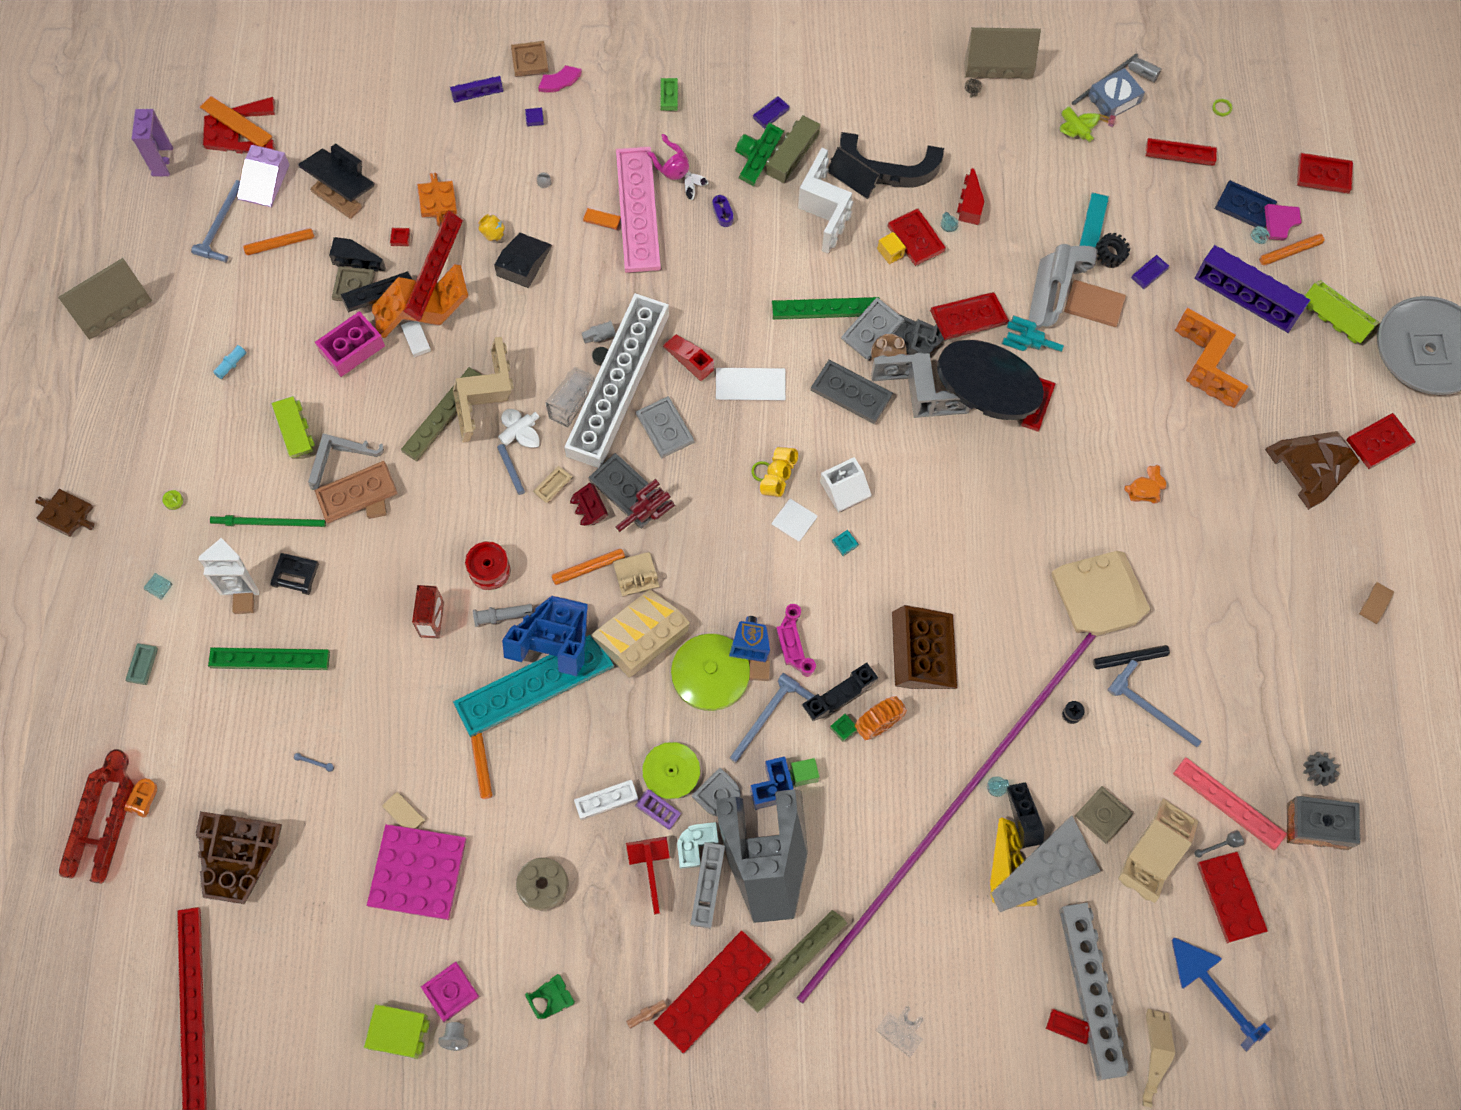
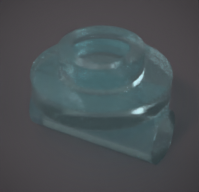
M945 212L942 215L941 228L946 232H953L958 228V220L948 212Z
M998 776L990 778L987 782L988 792L995 797L1004 795L1009 787L1008 780Z

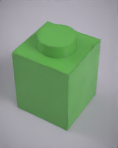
M815 758L791 763L789 773L795 787L819 782Z

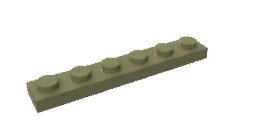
M468 367L460 378L480 376L481 374ZM453 387L401 448L402 453L416 462L457 414Z
M831 910L743 998L744 1001L758 1013L847 924L845 919Z

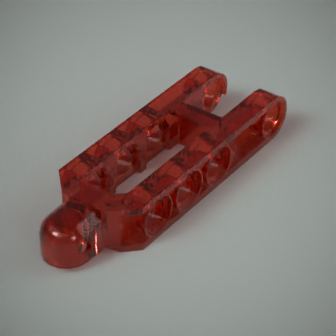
M111 750L105 758L103 767L96 769L88 775L60 863V877L70 879L75 877L84 848L87 846L97 848L89 881L103 884L107 878L127 813L124 808L135 787L126 773L129 764L128 755L122 750ZM108 782L119 783L116 795L112 798L113 804L109 817H106L105 820L107 824L103 837H100V840L88 838L104 785Z

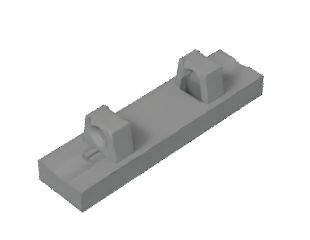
M704 843L690 926L711 929L725 845ZM700 901H702V902H708V903H710V904L705 905V904L700 903Z

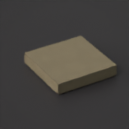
M339 266L332 293L333 301H342L341 294L372 284L375 276L374 270Z
M1101 786L1078 811L1075 817L1106 844L1133 813Z

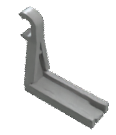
M323 434L308 481L310 489L315 490L319 488L332 447L338 451L378 457L383 453V445L380 444L378 450L367 449L369 446L367 440L360 444Z

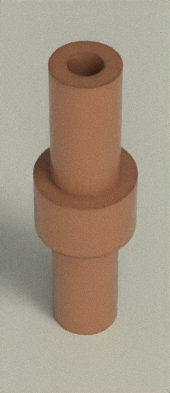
M664 1000L650 1008L645 1007L640 1010L641 1013L626 1022L631 1029L643 1021L651 1020L653 1015L667 1008Z

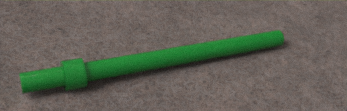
M235 515L210 517V524H225V526L326 527V521L322 519L235 517Z

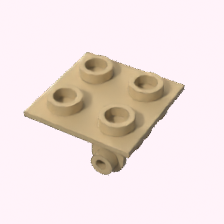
M650 552L613 561L622 597L659 587L657 573L654 569Z

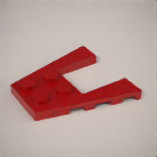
M269 97L231 109L243 117L275 115V100L273 97ZM210 114L204 116L203 146L205 149L225 152L231 150L243 154V152H249L251 145L257 146L251 141L240 142L239 133ZM273 139L270 140L265 146H263V148L274 150Z

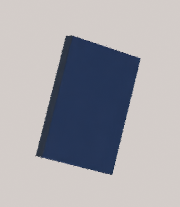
M1229 180L1214 209L1255 228H1265V206L1267 204L1276 205L1278 201Z

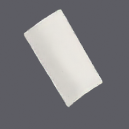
M716 368V399L785 400V369Z

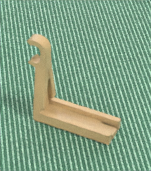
M1147 1009L1145 1016L1151 1052L1148 1079L1143 1092L1142 1105L1152 1108L1153 1094H1157V1087L1173 1061L1175 1048L1169 1013L1164 1012L1163 1015V1012L1154 1010L1152 1014V1010Z

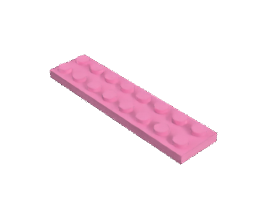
M651 147L616 149L625 273L661 270L652 158L647 154V150L651 151Z

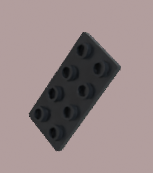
M336 143L331 146V153L322 148L299 163V168L350 202L374 187V182L362 175V160Z

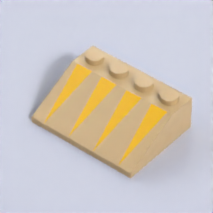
M649 589L592 633L591 637L628 678H631L686 634L690 622L677 608Z

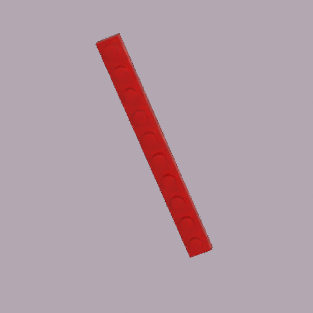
M195 907L177 910L182 1110H207L201 908Z

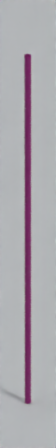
M1088 633L797 996L796 999L799 1002L804 1003L1094 640L1095 635Z

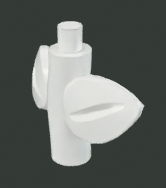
M515 409L505 410L501 420L507 429L498 438L505 446L509 445L516 438L518 443L524 447H539L538 434L532 428L535 425L534 421L540 418L539 415L534 412L531 415L527 414L522 417L521 413Z

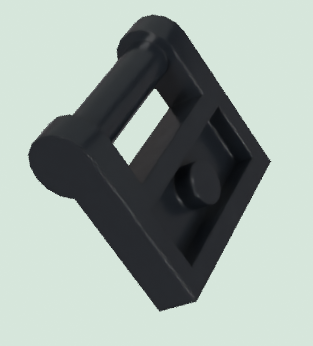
M281 553L270 585L275 588L280 586L301 591L302 594L309 595L319 563L315 560ZM282 574L305 579L304 584L283 580L281 576Z

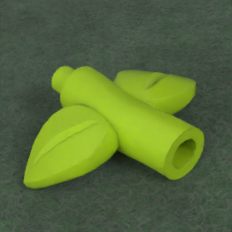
M1067 107L1062 111L1061 116L1066 121L1060 125L1062 133L1070 137L1079 135L1082 140L1086 139L1088 142L1094 139L1091 135V129L1097 125L1100 119L1099 114L1085 113L1077 116L1071 107Z

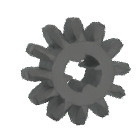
M1316 752L1314 756H1308V761L1303 764L1307 768L1303 771V774H1309L1310 777H1308L1307 781L1314 780L1315 786L1321 783L1325 787L1328 783H1334L1335 777L1339 776V772L1336 770L1339 768V765L1333 763L1335 757L1328 758V753L1321 755L1320 752Z

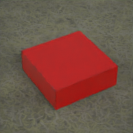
M392 228L390 245L409 247L410 229Z

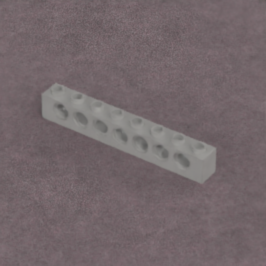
M1087 903L1063 906L1059 909L1083 1020L1089 1024L1088 1042L1097 1081L1127 1076L1126 1071L1129 1070L1128 1062L1122 1055L1123 1041L1121 1036H1118L1116 1029L1118 1027V1019L1116 1014H1113L1111 1007L1113 1005L1112 994L1108 993L1106 986L1108 984V976L1106 971H1103L1101 964L1103 963V955L1097 947L1098 933L1096 929H1093L1092 921L1094 918L1092 909L1088 908ZM1076 922L1084 925V932L1076 929ZM1081 943L1088 945V953H1084L1080 949ZM1086 964H1090L1093 966V974H1088L1086 972ZM1091 985H1095L1098 988V996H1094L1090 992ZM1096 1006L1103 1009L1104 1015L1102 1018L1095 1014ZM1101 1028L1108 1031L1109 1037L1107 1040L1100 1036ZM1106 1050H1110L1113 1053L1114 1059L1112 1062L1105 1058Z

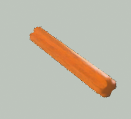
M312 228L246 244L243 246L246 255H251L313 239L314 233Z
M1322 234L1314 235L1261 255L1259 261L1265 266L1323 244L1325 238Z
M617 549L552 574V580L555 585L610 565L613 561L624 559V552L622 549Z
M481 732L471 737L480 797L481 799H489L492 797V789Z

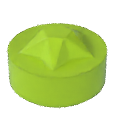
M170 490L164 494L162 502L169 510H176L182 506L183 497L178 491Z

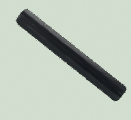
M1168 645L1104 656L1095 658L1093 665L1098 670L1129 664L1131 660L1140 662L1166 657L1170 654Z

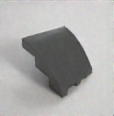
M900 315L905 321L895 331L894 335L904 340L908 355L916 353L928 354L944 340L937 324L933 326L920 319L914 321Z

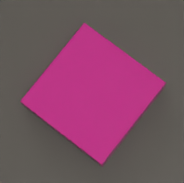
M456 961L421 986V989L444 1023L480 997Z

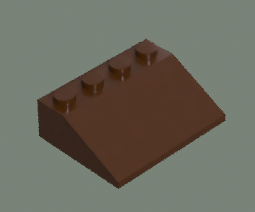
M904 605L892 611L895 687L908 689H957L953 614Z

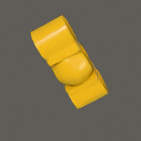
M777 447L774 450L773 462L768 466L767 475L765 474L764 479L760 483L762 495L775 497L783 495L786 486L785 482L790 478L791 469L794 468L798 460V451L795 448Z

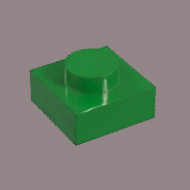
M846 714L842 715L830 726V729L842 742H845L857 731L855 723Z

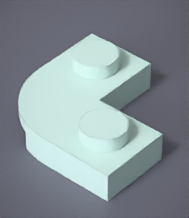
M716 822L689 826L680 835L677 844L680 869L700 867L698 846H704L705 842L718 844Z

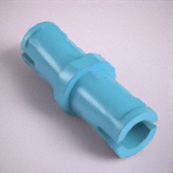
M237 345L228 356L223 358L222 363L213 373L222 380L232 368L234 369L237 366L236 363L246 354V351Z

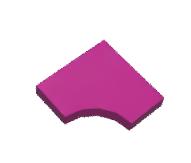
M1273 204L1265 206L1267 232L1269 233L1268 239L1284 241L1287 239L1289 229L1301 224L1300 207Z

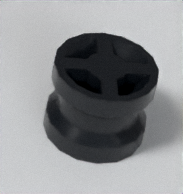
M1071 701L1063 709L1062 717L1067 723L1076 724L1084 716L1085 709L1080 702Z

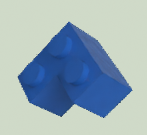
M785 756L765 761L768 781L750 786L755 810L776 805L775 792L794 790Z

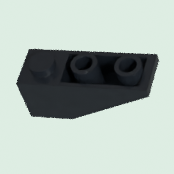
M339 237L333 238L329 253L333 265L371 269L374 271L386 270L381 257L354 240Z
M1026 782L1006 786L1016 829L1023 848L1041 845L1044 841V827Z

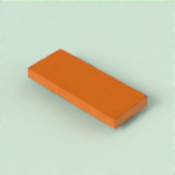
M587 208L583 218L584 222L617 230L621 220V216Z

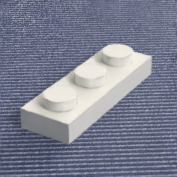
M631 779L574 799L580 820L637 801L638 797Z

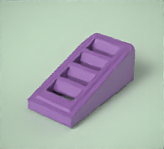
M649 789L643 793L635 805L636 808L668 830H670L681 814ZM650 797L652 800L650 801L648 806H643ZM656 802L659 803L654 812L650 811ZM662 807H665V811L662 813L660 817H658L657 814L660 812ZM669 811L672 812L671 817L665 822L664 819Z

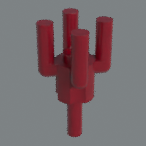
M656 479L636 493L638 502L630 507L632 514L615 526L619 532L636 519L641 523L649 516L653 520H657L675 506L674 502L669 500L656 511L659 506L671 498L667 491L664 493L661 487L645 497L660 485Z

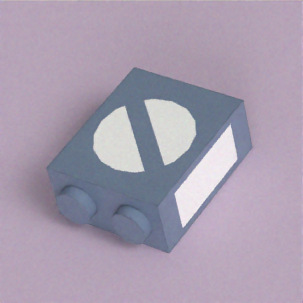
M1124 68L1093 84L1088 96L1090 101L1098 107L1100 113L1111 119L1140 104L1145 91Z

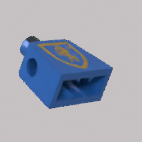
M747 616L746 621L738 623L729 656L766 662L770 652L767 627L763 624H757L755 616Z

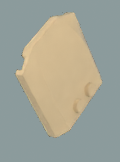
M1113 551L1065 564L1052 571L1051 576L1076 633L1083 631L1099 636L1135 626L1150 611V607L1124 552Z

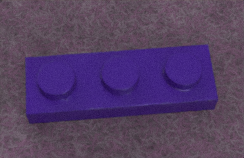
M500 76L450 87L454 103L504 92Z

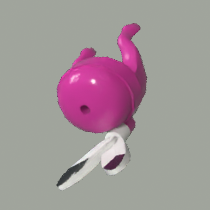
M661 134L663 142L675 150L677 154L673 155L664 166L658 162L653 152L647 150V154L652 158L655 167L670 180H679L685 176L686 196L689 200H693L695 196L694 184L706 186L708 185V180L703 176L691 174L687 155L679 145L670 142L665 134Z

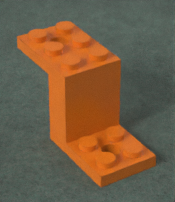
M454 264L438 281L423 317L419 322L441 325L468 297L461 265ZM398 277L372 306L375 327L382 338H386L402 319L416 321L403 312L416 280Z
M1187 307L1175 331L1182 337L1192 340L1195 344L1205 349L1186 381L1193 387L1205 391L1209 396L1219 399L1225 405L1235 408L1248 385L1216 367L1236 334Z

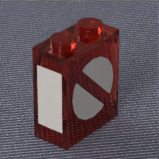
M417 585L412 623L420 638L440 639L444 601L437 586Z

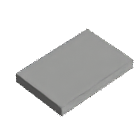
M877 297L842 335L841 339L869 361L872 358L871 349L876 339L884 334H894L905 320Z
M669 396L636 411L638 419L661 459L694 443L692 435Z

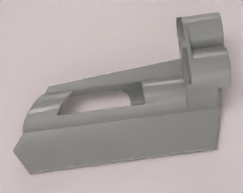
M1061 244L1056 247L1055 252L1040 259L1028 318L1029 321L1037 324L1035 330H1038L1042 325L1046 327L1051 326L1058 320L1064 308L1072 275L1085 273L1087 270L1095 267L1098 252L1096 248ZM1058 282H1060L1061 289L1057 309L1053 311Z

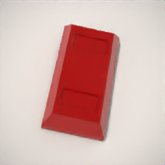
M1051 1009L1046 1030L1087 1045L1088 1032H1090L1088 1022Z

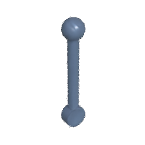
M300 753L294 755L296 761L302 760L323 767L328 772L334 770V766L331 763L324 764L303 757Z

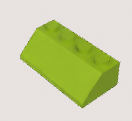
M1321 280L1315 282L1305 294V297L1310 299L1306 309L1316 311L1318 313L1317 316L1325 322L1327 320L1334 324L1332 327L1335 330L1348 334L1347 338L1354 343L1359 342L1361 344L1380 323Z

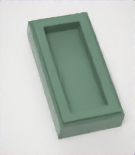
M137 643L125 679L127 682L147 685L158 651L156 646Z

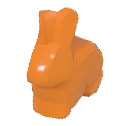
M1159 465L1147 468L1149 478L1140 477L1124 487L1131 501H1148L1154 504L1160 502V492L1166 489V481L1160 475Z

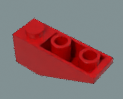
M971 168L970 174H966L964 185H967L966 189L962 188L960 199H963V203L958 204L956 213L960 214L958 221L979 225L985 200L975 168Z
M674 335L663 345L699 381L704 380L714 371V360L700 347L679 335Z

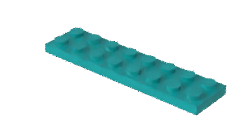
M589 635L586 637L585 663L577 676L558 672V657L548 655L453 701V704L471 738L614 668V665L606 652Z

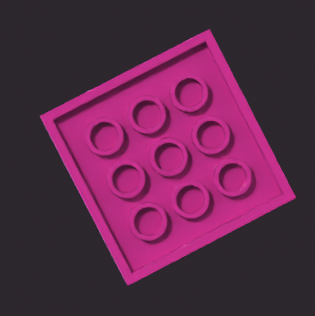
M385 824L366 906L449 921L467 838Z

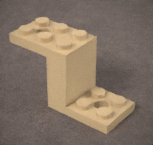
M494 337L490 349L495 374L456 378L453 394L462 443L470 442L471 436L474 435L475 421L470 417L472 405L507 401L509 395H511V389L514 388L513 379L509 378L508 374L510 363L505 357L507 346L506 343H503L502 337Z
M1163 798L1158 805L1154 819L1126 857L1118 878L1125 887L1137 891L1143 899L1156 903L1160 897L1164 881L1192 844L1199 821Z

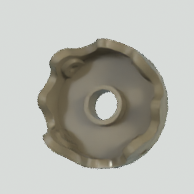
M542 857L527 862L519 871L516 879V889L521 901L528 908L548 911L560 906L566 898L569 886L568 876L564 868L555 860ZM540 878L548 880V885L544 889H539L536 886Z

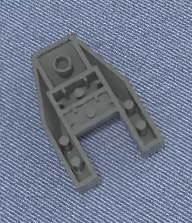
M800 790L775 792L779 835L747 839L743 798L716 799L718 822L728 863L754 923L795 919L808 857L802 791Z

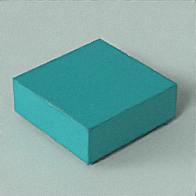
M848 529L832 539V543L842 556L859 545Z

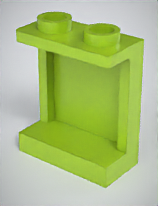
M375 1004L364 1048L418 1059V1056L422 1055L425 1042H422L424 1033H427L429 1030L430 1020L423 1013Z

